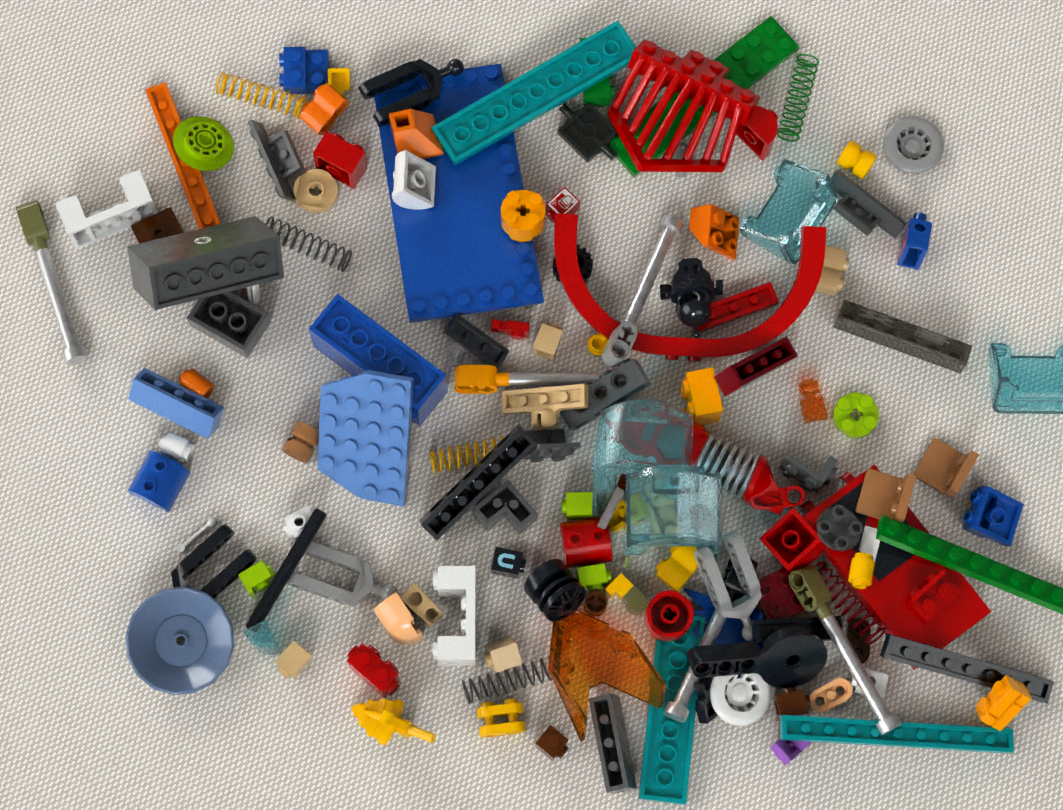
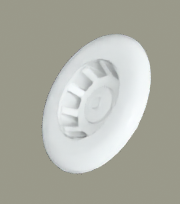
M740 674V678H737L738 675L713 677L710 686L711 704L717 715L725 722L736 726L749 725L760 719L767 711L771 701V685L767 684L759 674Z

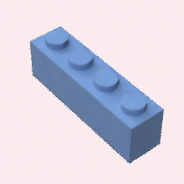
M143 368L133 379L128 400L139 406L149 409L207 439L219 428L224 411L223 406L146 368Z

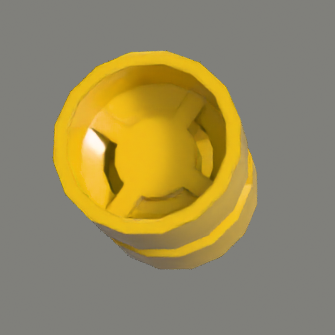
M850 140L836 164L846 170L851 168L852 174L863 180L878 156L869 150L862 151L861 145Z

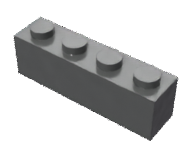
M609 693L588 698L606 793L617 794L637 789L620 697Z

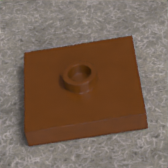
M171 207L130 225L138 243L184 233Z

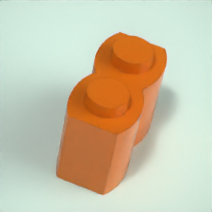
M327 83L320 85L314 92L315 97L311 102L303 105L301 108L302 113L299 116L319 135H324L350 103L339 91Z

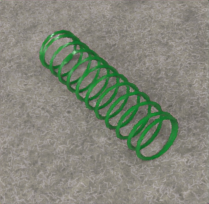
M800 54L796 57L797 60L795 62L799 66L794 67V71L798 74H794L791 77L798 82H791L790 86L794 89L788 90L789 95L794 97H787L785 99L793 105H784V109L789 112L782 113V116L788 120L780 121L782 126L788 128H778L777 136L785 141L796 142L800 139L798 134L802 132L801 126L804 124L803 118L806 116L804 111L808 109L807 103L810 101L808 96L812 93L811 88L814 85L813 80L816 78L817 65H819L818 58L810 54ZM799 56H809L815 58L818 62L814 64L811 61L799 59ZM815 67V71L812 72L807 68ZM795 69H805L811 73H802ZM812 74H813L814 77H813V79L811 80L810 78H808V77H806V76H804V75H812ZM794 76L804 77L809 81L798 80ZM811 82L812 85L811 87H808L803 83ZM792 84H800L806 88L794 87ZM808 89H809L810 92H809V94L807 95V94H805L804 92L799 91V90H808ZM790 91L799 92L805 96L794 95ZM805 97H807L808 100H807V102L805 103L804 101H802L801 99H798V98H805ZM788 99H795L802 103H793L788 101ZM795 105H805L806 108L802 110ZM786 106L794 107L801 111L789 110ZM803 112L804 116L801 118L794 113ZM784 114L796 116L797 119L786 117ZM789 120H801L802 123L801 125H798L795 122ZM782 122H789L796 126H788ZM798 127H799L800 131H799L798 133H796L795 131H793V130H791V129H789V128H798ZM779 133L784 134V135H788V136H795V135H796V136L798 137V139H797V140L785 139V138L781 137V136L779 135Z

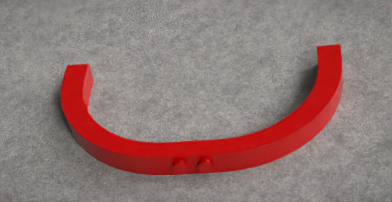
M555 213L554 255L560 282L568 299L579 315L594 330L609 339L611 333L620 323L610 317L596 303L581 276L577 258L578 214ZM803 226L801 228L799 265L792 288L781 306L759 326L743 334L721 339L662 337L638 332L631 350L645 354L664 355L665 360H679V356L688 357V361L701 362V357L737 355L751 351L773 340L796 321L815 293L824 265L826 227Z

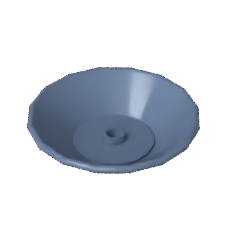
M189 587L166 588L146 598L132 614L125 635L127 658L136 675L152 689L171 695L196 693L215 683L228 667L234 649L233 625L224 607L208 593ZM179 636H183L185 638V643L183 645L177 644V638Z

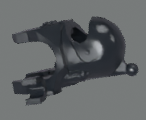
M698 258L682 259L678 263L679 270L673 277L672 286L669 284L660 285L661 300L671 298V302L676 305L678 319L684 325L693 327L692 336L698 338L700 333L697 327L707 323L711 317V300L715 299V295H723V280L712 281L709 272L703 268L701 260Z

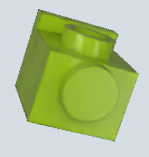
M262 560L238 574L252 598L256 596L254 591L258 590L260 592L268 588L273 577L276 575L271 565L265 566Z
M605 563L577 568L576 573L579 583H582L585 589H590L591 592L603 590V586H607L608 583L612 582L610 569L606 570Z

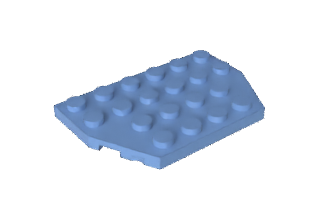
M368 370L352 377L347 376L338 381L333 380L324 383L321 386L318 470L359 498L404 507L407 500L414 378Z

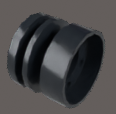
M551 559L542 563L528 576L524 584L525 593L534 604L538 605L539 610L551 622L560 621L574 613L583 603L587 593L582 583H579L577 577L573 576L571 570L559 559Z

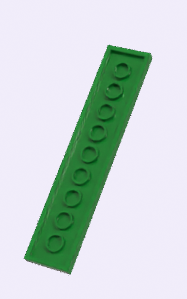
M770 16L713 61L721 62L723 66L729 68L725 79L733 81L744 89H749L797 52L799 46L776 20ZM676 93L667 104L642 149L643 154H645L679 93ZM691 99L681 107L652 159H659L665 154L692 101ZM657 104L650 108L647 115L645 116L642 124L640 125L636 133V136H634L636 141L639 138L641 132L643 131L645 125L647 124L649 118L651 117L653 111L655 110ZM701 105L696 111L682 140L695 130L705 106ZM713 111L710 118L717 114V112ZM619 135L615 136L609 146L618 154L616 158L633 177L637 176L640 171L635 167Z

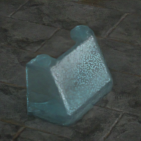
M784 159L780 166L775 169L774 177L777 187L757 218L749 215L741 221L739 230L744 237L782 260L796 264L799 262L801 228L803 226L821 227L836 204L837 192L829 174Z
M1004 343L990 344L991 403L995 412L1001 414H1063V345L1057 348L1055 356H1011L1012 350L1009 345Z

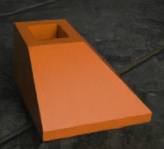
M414 109L389 113L390 127L397 153L407 150L421 159L444 155L442 146L431 127L436 125L433 114Z
M713 204L691 208L689 230L704 247L731 260H735L738 247L739 217Z

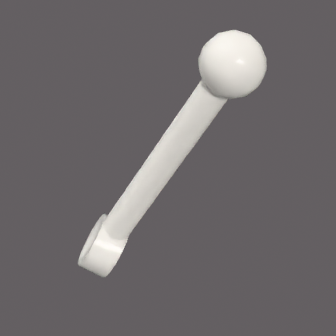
M210 518L207 524L187 541L179 543L176 546V550L179 553L185 552L186 547L208 528L216 525V520Z

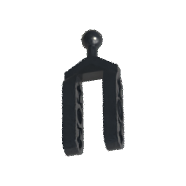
M422 59L410 61L363 82L358 89L364 99H370L422 75L428 88L383 107L373 114L378 127H383L390 124L389 113L407 109L419 111L428 107L434 101L439 100L442 78L450 74L459 76L464 71V64L459 59H452L447 64V67L438 70Z
M227 524L218 528L171 572L173 588H191L184 579L199 568L235 534ZM247 549L200 591L208 593L215 599L239 577L238 574L255 563L257 560L256 555L250 549Z

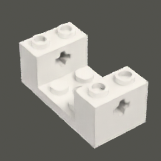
M140 169L137 171H127L123 176L119 177L128 200L127 202L115 203L111 208L104 211H95L89 217L86 216L77 195L64 196L55 203L66 232L76 249L131 227L130 225L158 213Z
M438 566V572H433L434 591H438L439 597H461L462 614H466V619H461L462 636H437V642H433V660H437L438 666H476V567Z

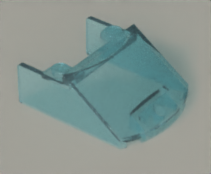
M655 399L627 400L601 411L591 472H593L592 516H598L602 513L606 505V494L613 491L616 487L617 473L661 476V489L664 495L669 498L679 499V521L684 522L691 516L693 414L686 412L675 404Z
M662 465L645 468L643 473L632 477L631 473L627 474L622 534L624 568H629L630 555H641L649 547L696 546L698 550L703 546H707L713 553L717 563L719 545H721V473L716 471L715 475L705 472L704 467Z

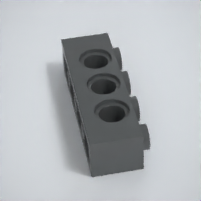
M627 358L618 364L619 367L612 372L608 370L599 376L600 379L593 384L592 382L586 383L588 385V408L584 411H581V409L560 411L568 428L573 431L580 429L604 414L609 407L619 405L651 385L638 360ZM625 375L626 384L623 387H619L618 379ZM605 387L607 395L605 398L600 399L598 395L599 390Z

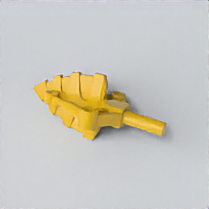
M381 698L378 701H374L371 699L367 703L363 704L361 702L351 707L354 717L359 720V726L361 728L364 727L366 734L377 739L381 745L385 746L395 732L408 739L412 735L430 743H434L436 740V734L415 727V724L401 718L404 708V702L401 700L391 701L387 698Z

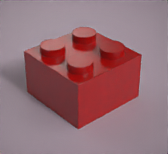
M326 131L313 152L316 169L327 171L331 174L332 178L352 189H355L367 169L364 149L356 143L350 144L337 133L331 134Z

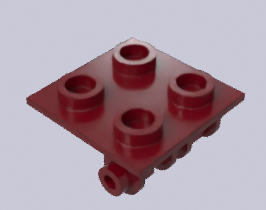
M785 567L759 580L762 597L758 604L766 619L789 618L805 610L789 584L790 572Z

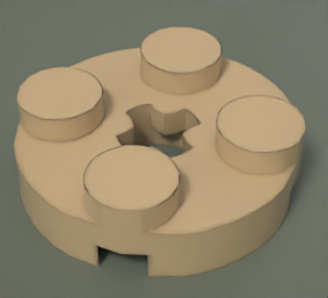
M311 169L302 176L300 175L295 181L294 197L298 206L304 211L315 214L328 212L336 203L338 186L334 178L327 171ZM319 187V190L322 192L317 196H313L310 190Z

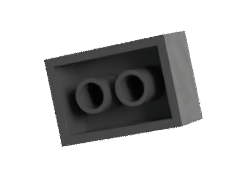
M232 292L198 299L187 316L191 327L247 359L271 323L269 313Z

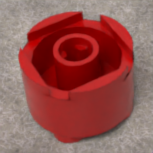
M672 590L662 591L649 602L645 611V625L654 638L661 641H675L687 633L693 621L694 611L691 602L679 592ZM666 612L674 615L671 621H668L666 617L664 618Z

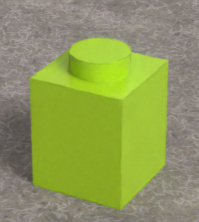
M594 492L566 493V499L561 500L562 513H566L567 520L594 518Z

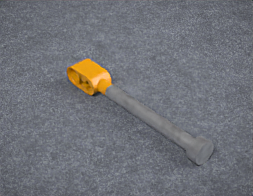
M459 365L455 367L454 390L461 394H492L497 392L498 386H564L586 384L588 382L593 384L600 379L599 376L602 373H498L497 367L493 365ZM625 375L619 377V387H623L626 384Z

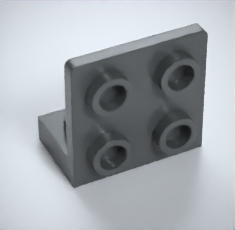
M564 429L525 430L535 440L537 445L522 459H530L531 462H541L547 458H551L553 462L563 461L566 456L573 455L574 451L579 449L581 445L580 442L566 443Z

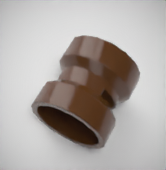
M592 591L585 597L584 610L591 617H599L605 612L608 602L605 594L600 591Z

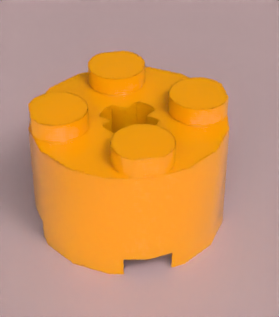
M529 190L509 192L501 205L502 229L512 240L519 242L531 241L533 237L543 232L546 211L545 204L539 193Z

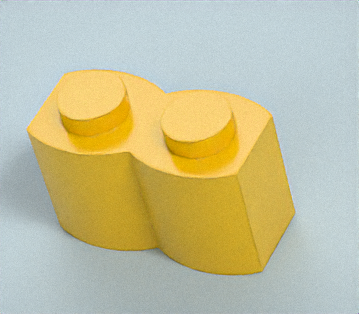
M686 539L682 543L677 540L669 550L672 553L669 559L665 560L663 558L655 569L658 572L655 577L671 590L678 592L698 568L694 557V551L698 549Z

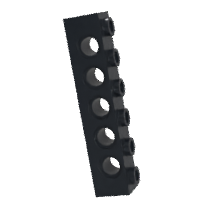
M518 424L419 519L421 526L437 541L537 445L535 440Z

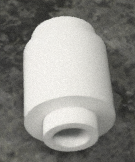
M169 432L167 436L163 435L161 437L158 447L161 448V454L178 461L184 460L188 462L195 445L191 444L190 440Z

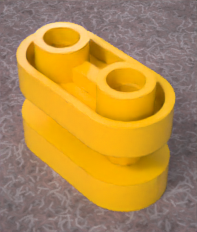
M518 699L504 700V704L495 705L494 702H484L480 704V708L476 709L477 719H485V726L479 727L480 738L526 732L525 721H518L517 715L524 713L523 703H518ZM508 716L509 723L495 724L494 718Z

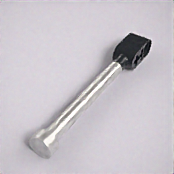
M750 558L756 572L758 562ZM729 559L722 579L730 600L733 602L735 599L744 596L745 593L739 583L731 559ZM716 608L699 646L715 645L726 617L719 616ZM690 666L674 702L669 701L663 712L667 717L681 723H685L690 711L687 709V705L695 690L694 684L699 681V678L693 674Z

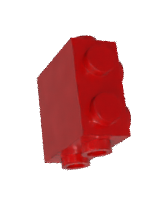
M363 643L359 647L355 645L347 654V657H349L347 660L349 668L384 698L388 694L392 696L400 687L398 684L400 681L398 668L389 660L386 662L381 660L380 652L369 644L368 647Z

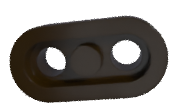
M855 618L846 627V637L854 650L858 648L862 651V655L858 656L863 664L870 655V645H867L865 640L870 636L871 628L862 636H859V633L853 629V626L862 618ZM864 620L860 626L864 629L869 623Z

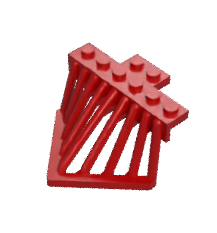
M644 39L633 50L628 65L631 71L607 113L635 167L640 172H723L730 157L739 124L745 126L749 114L758 105L760 96L754 94L749 89L736 85L731 80L725 79L729 68L723 66L721 62L713 61L702 53L690 50L684 58H681L674 52L665 50L654 42ZM638 75H643L623 114H621L620 107ZM655 81L632 124L628 127L627 123L649 82ZM664 87H667L666 91L664 92L663 96L661 97L659 103L657 104L655 110L653 111L651 117L649 118L647 124L645 125L643 131L641 132L639 138L636 141L634 136H636V133L640 125L642 124L650 107L656 99L659 91ZM676 93H679L645 154H643L642 149L667 104ZM691 99L692 101L665 154L661 159H652L681 107ZM701 105L705 106L682 159H672L694 114ZM713 111L717 112L718 115L702 159H692ZM727 117L731 122L719 160L711 159Z

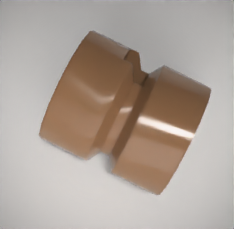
M297 421L291 431L293 437L287 438L282 451L288 456L307 464L314 453L312 447H317L319 444V431L306 423Z

